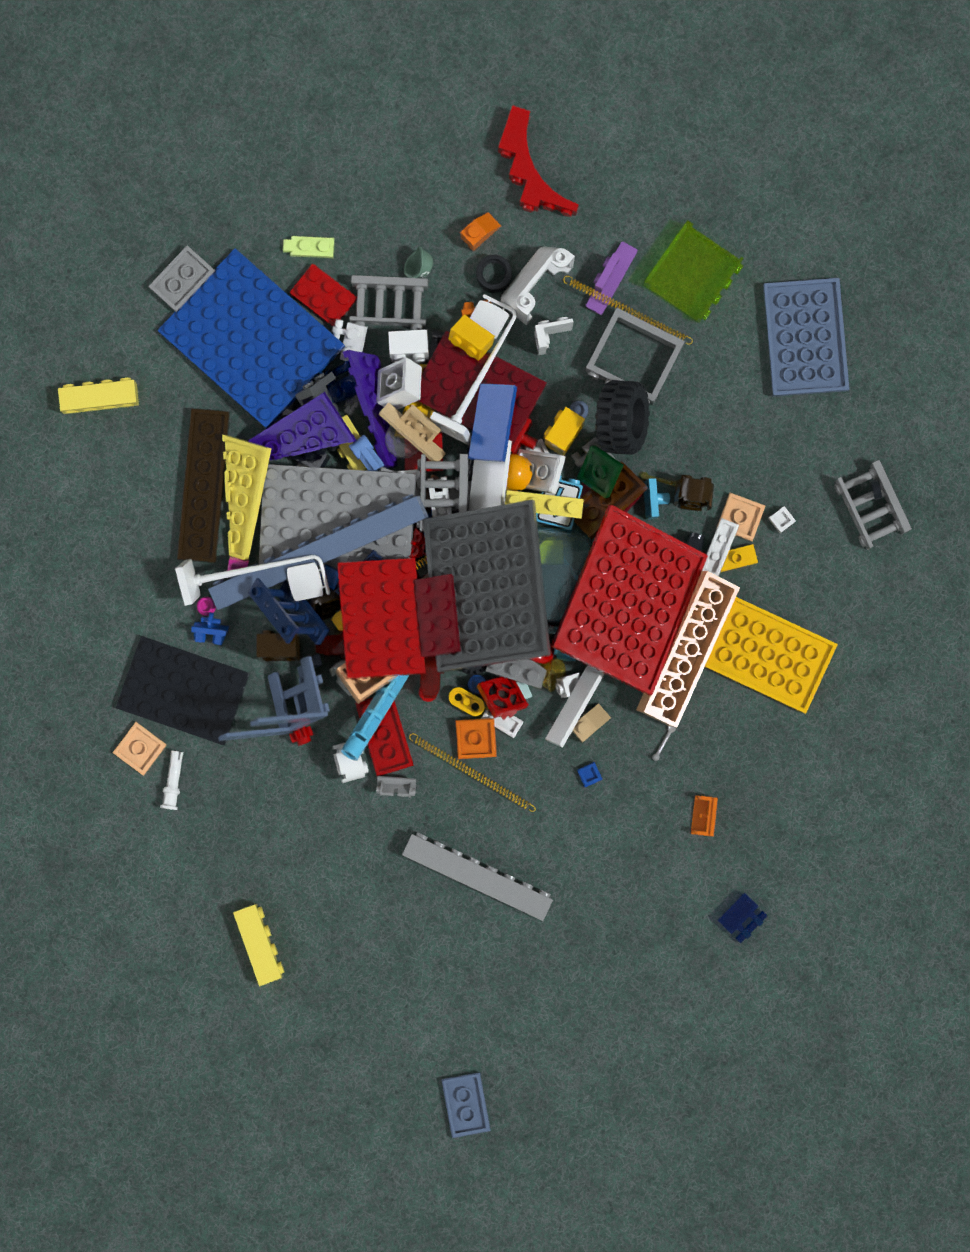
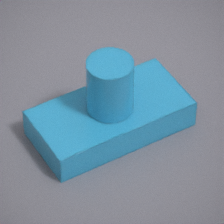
M648 479L643 482L648 487L644 492L646 520L659 517L658 505L670 503L669 493H657L656 479Z

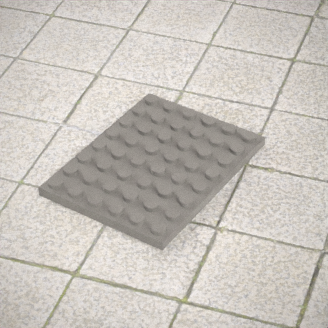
M268 464L262 492L259 565L265 564L263 560L272 556L275 559L281 557V552L290 548L292 551L299 549L298 545L303 542H315V537L326 533L328 536L333 533V529L343 525L346 528L351 525L350 521L357 518L364 520L368 518L367 514L375 510L382 512L386 510L384 506L393 502L396 505L403 502L402 498L413 494L415 497L416 474ZM413 524L323 565L328 564L337 569V563L360 562L374 549L385 560L410 558Z

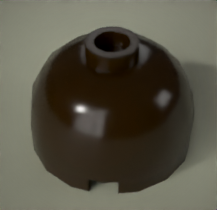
M337 587L334 590L329 588V595L326 593V589L323 588L322 596L307 600L322 620L333 617L336 614L334 611L341 608L340 597L335 592Z

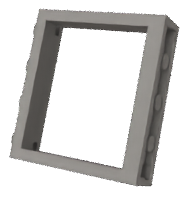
M616 308L585 371L588 372L587 375L595 380H598V378L604 380V384L611 380H622L594 366L616 321H619L674 349L653 393L647 392L648 401L653 405L685 341Z

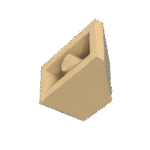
M598 703L578 720L572 732L583 743L611 717Z

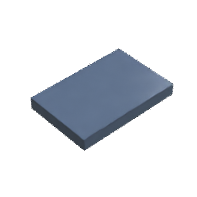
M480 1072L442 1079L452 1138L491 1131Z

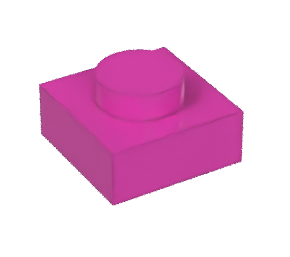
M230 557L227 571L248 567L249 560Z

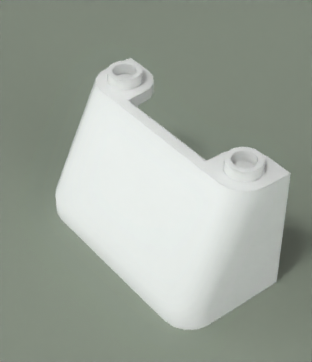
M545 246L539 248L501 296V302L512 307L516 311V318L527 325L532 319L530 312L535 306V299L529 293L546 270L553 276L558 272L568 274L573 268L575 256L563 248Z

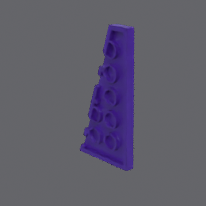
M352 350L343 351L344 358L348 357L351 365L348 368L349 373L353 375L357 383L355 390L364 416L368 415L371 424L368 426L369 431L376 438L374 446L377 455L385 465L384 467H397L398 457L393 443L394 435L390 424L379 415L384 407L376 403L378 370L381 368L380 359L377 355Z
M323 392L248 441L272 448L270 461L355 442L356 439L326 393Z

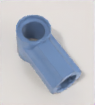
M365 435L349 445L350 450L358 460L360 459L368 471H380L381 467L385 466Z

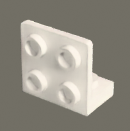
M561 317L556 322L545 320L535 325L534 336L538 355L546 354V349L549 348L550 344L549 334L572 330L573 319Z

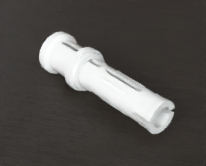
M171 751L167 784L162 791L164 792V798L160 808L178 809L176 803L177 796L180 794L178 783L183 752Z

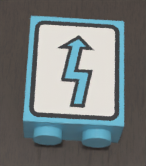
M560 476L555 494L541 493L580 499L583 485H580L579 480L569 478V481L561 480L562 476ZM536 513L538 522L572 530L573 517Z

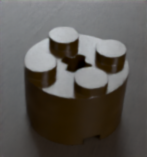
M681 475V479L676 481L674 506L680 504L681 509L702 511L703 507H707V510H710L712 508L714 484L711 483L712 479L707 477L694 479L690 475Z

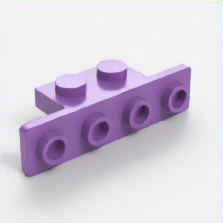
M621 242L616 252L611 257L608 256L603 264V267H605L602 274L598 273L593 282L596 284L595 292L598 291V294L601 292L602 298L599 300L598 296L595 299L596 294L594 297L591 295L586 304L588 309L599 315L603 314L609 303L608 300L605 304V297L608 295V298H612L638 252L636 248Z

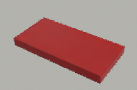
M373 698L363 700L359 704L355 703L359 718L362 717ZM395 700L367 744L377 777L414 766Z

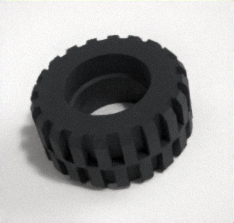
M611 380L601 389L602 392L599 394V401L596 406L595 429L597 431L598 444L607 453L633 455L641 450L648 432L650 416L648 394L646 388L638 381Z

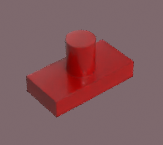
M528 418L510 454H517L521 445L532 450L535 449L538 439L527 434L532 426L531 419Z

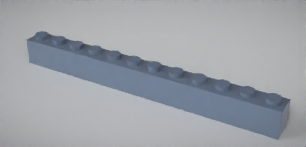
M411 494L402 498L403 502L396 505L395 502L384 506L386 510L378 512V510L367 514L368 518L361 520V518L350 521L351 525L346 528L343 525L333 529V533L328 536L324 533L315 537V542H303L298 545L299 549L292 551L290 548L281 552L282 556L275 559L272 556L263 561L266 564L316 555L321 558L324 564L428 518L420 496L414 497ZM309 559L232 576L225 582L221 579L212 583L214 587L208 590L217 610H220L250 597L248 592L256 578H260L264 585L270 588L288 580V567L313 562L317 566L320 565L316 559Z

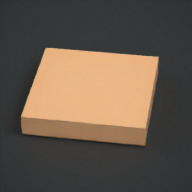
M729 493L720 520L723 518L738 524L739 528L735 536L752 542L765 505Z
M135 722L113 753L144 776L167 744Z

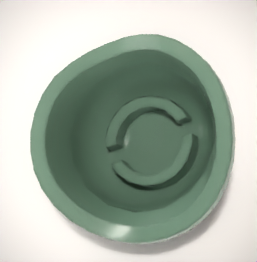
M418 246L416 251L408 257L404 266V274L408 278L426 277L433 267L432 256L421 246Z

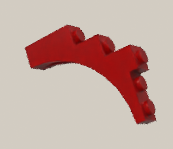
M512 105L498 146V153H501V156L507 159L514 158L509 173L511 182L519 186L525 184L520 206L527 212H533V210L538 212L539 206L542 205L548 211L555 209L561 211V214L564 216H576L579 204L567 200L553 191L543 181L534 167L527 144V127L530 111Z

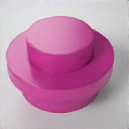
M203 597L197 603V610L201 615L209 616L210 612H215L216 606L212 598Z

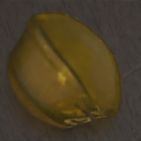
M553 659L546 664H540V666L547 670L542 686L548 689L549 692H553L556 689V679L565 676V665L559 659Z

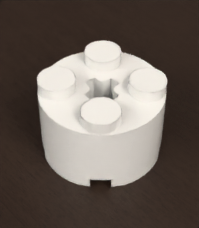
M345 743L332 746L333 750H337V753L333 755L338 774L344 777V779H341L342 783L365 777V773H368L366 761L362 762L361 756L357 761H354L343 755L341 749Z

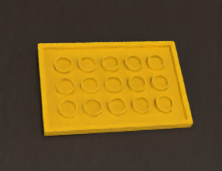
M735 597L704 667L806 714L838 644Z

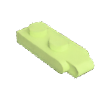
M292 236L291 240H283V252H290V256L334 258V238Z

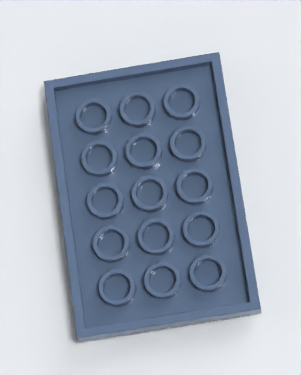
M839 278L764 283L763 292L773 397L849 391Z

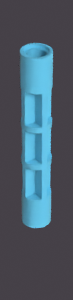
M409 675L396 677L376 692L341 749L343 755L354 761L359 759Z

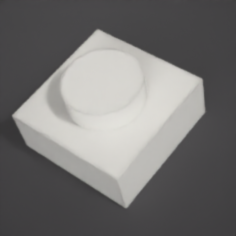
M785 506L768 518L779 533L796 522Z

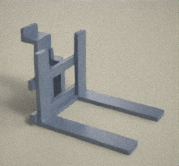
M320 655L307 656L300 660L301 666L297 667L299 685L284 692L279 673L274 672L268 675L277 717L259 718L250 722V725L279 724V728L226 733L219 736V741L284 735L328 716L327 712L330 711L328 703L322 705L318 687L319 684L323 683L322 676H316L314 670L322 665ZM294 697L297 715L288 716L285 700Z

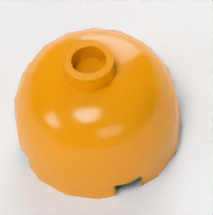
M510 454L506 491H522L529 484L532 471H530L531 462L527 458L517 454Z

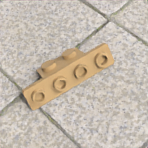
M390 403L380 411L379 415L419 451L425 454L429 460L440 461L446 453L432 441L441 429L413 404L404 415Z

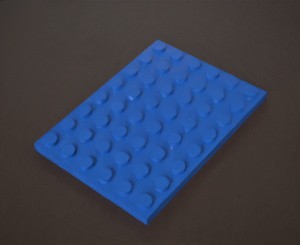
M234 249L220 263L206 282L158 329L162 336L266 429L297 399L295 395L303 389L302 386L313 381L314 377L319 375L345 347L339 339L237 249Z

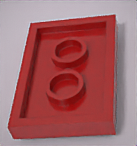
M314 264L309 267L289 292L290 295L332 327L335 326L336 319L341 320L357 301V297Z

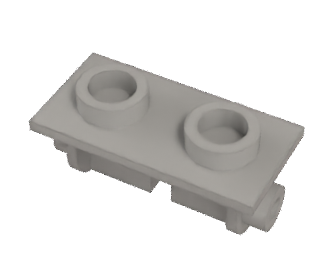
M378 776L376 794H380V796H394V793H397V796L411 798L416 793V779Z

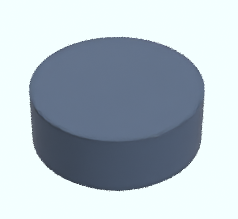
M575 401L571 404L570 409L583 418L587 417L588 406L584 402Z

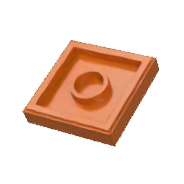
M494 718L456 720L458 759L497 757Z

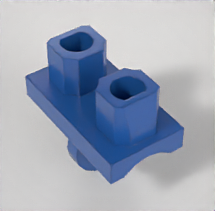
M210 612L209 617H202L201 622H194L191 632H194L195 642H205L206 634L213 635V644L222 645L229 631V626L220 625L221 619L214 618V613Z

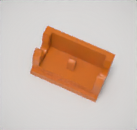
M695 796L691 834L714 837L718 798Z

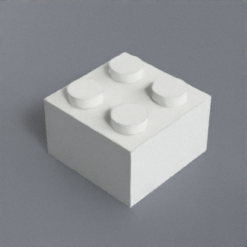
M427 330L389 332L391 362H397L405 357L416 364L425 363V360H429Z
M405 357L379 369L376 403L383 407L390 403L398 410L420 400L422 367Z

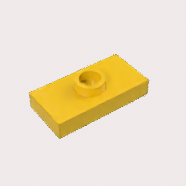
M754 545L729 550L721 572L757 564L758 560Z

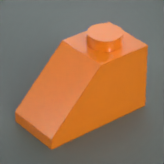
M488 212L474 219L460 232L461 239L474 251L496 232L501 225Z

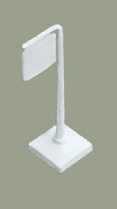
M485 294L483 298L487 299L488 302L480 300L470 319L495 336L494 339H497L509 317V314L504 309L511 311L513 317L456 414L449 418L433 412L430 417L431 421L441 429V432L467 445L471 443V435L468 429L461 424L462 417L516 319V311L512 307ZM491 301V302H493V303H495V304H497V305L503 307V309H501V308L497 307L496 305H493V304H491V303H489V302Z
M316 555L202 576L195 574L192 559L184 560L175 568L185 606L193 604L201 596L199 586L202 583L309 559H316L319 562L320 569H318L315 562L288 567L287 569L288 582L294 600L300 601L320 597L323 595V588L326 589L328 595L330 594L323 562ZM319 571H321L325 586L322 585V580Z

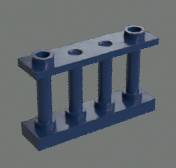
M256 578L248 594L285 642L290 644L295 634H307L315 645H321L330 629L306 599L294 600L288 580L284 581L280 589H268L260 578ZM284 609H288L291 614L286 613Z

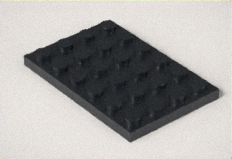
M141 636L116 709L225 746L227 740L219 741V736L229 733L250 673Z

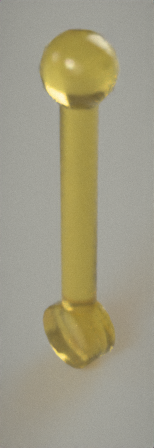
M646 472L641 474L643 480L656 479V481L670 484L674 488L676 486L677 480H665L650 476Z

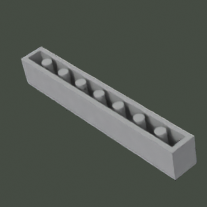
M417 832L416 835H411L402 854L403 856L544 921L553 899L549 898L551 894L541 889L538 893L532 890L533 886L526 882H522V884L514 882L515 877L506 873L504 876L497 874L498 869L489 865L484 868L479 865L481 861L472 857L467 860L462 857L463 853L453 848L450 852L444 849V844L436 840L434 843L427 841L428 837Z

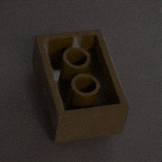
M262 630L261 634H257V658L262 662L300 661V637L295 634L289 644L285 642L280 634H275L273 630Z

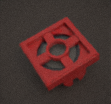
M500 676L480 682L477 685L484 699L485 709L494 718L501 717L505 720L507 716L511 718L517 711L528 707V703L515 680Z

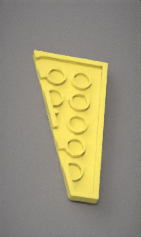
M222 435V440L225 442L223 458L226 459V471L224 472L226 502L229 505V512H227V519H229L230 530L228 532L229 556L241 560H249L272 448L229 435Z

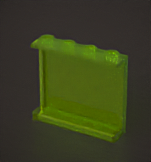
M687 220L650 272L643 286L700 323L702 319L706 321L711 314L710 307L713 304H718L722 298V295H720L722 290H727L733 282L731 280L733 274H739L744 266L741 264L744 258H737L694 229L693 223Z

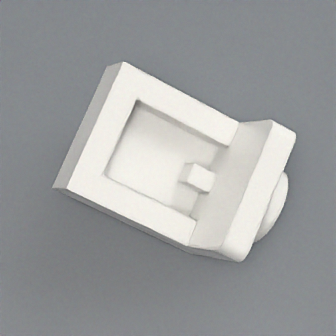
M580 673L556 679V690L561 695V698L571 696L573 689L580 679Z

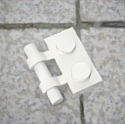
M336 319L335 326L332 327L333 335L339 340L341 334L345 335L343 342L345 347L340 351V360L349 362L348 357L344 358L343 351L362 352L368 327L348 322L345 329L342 328L343 320Z

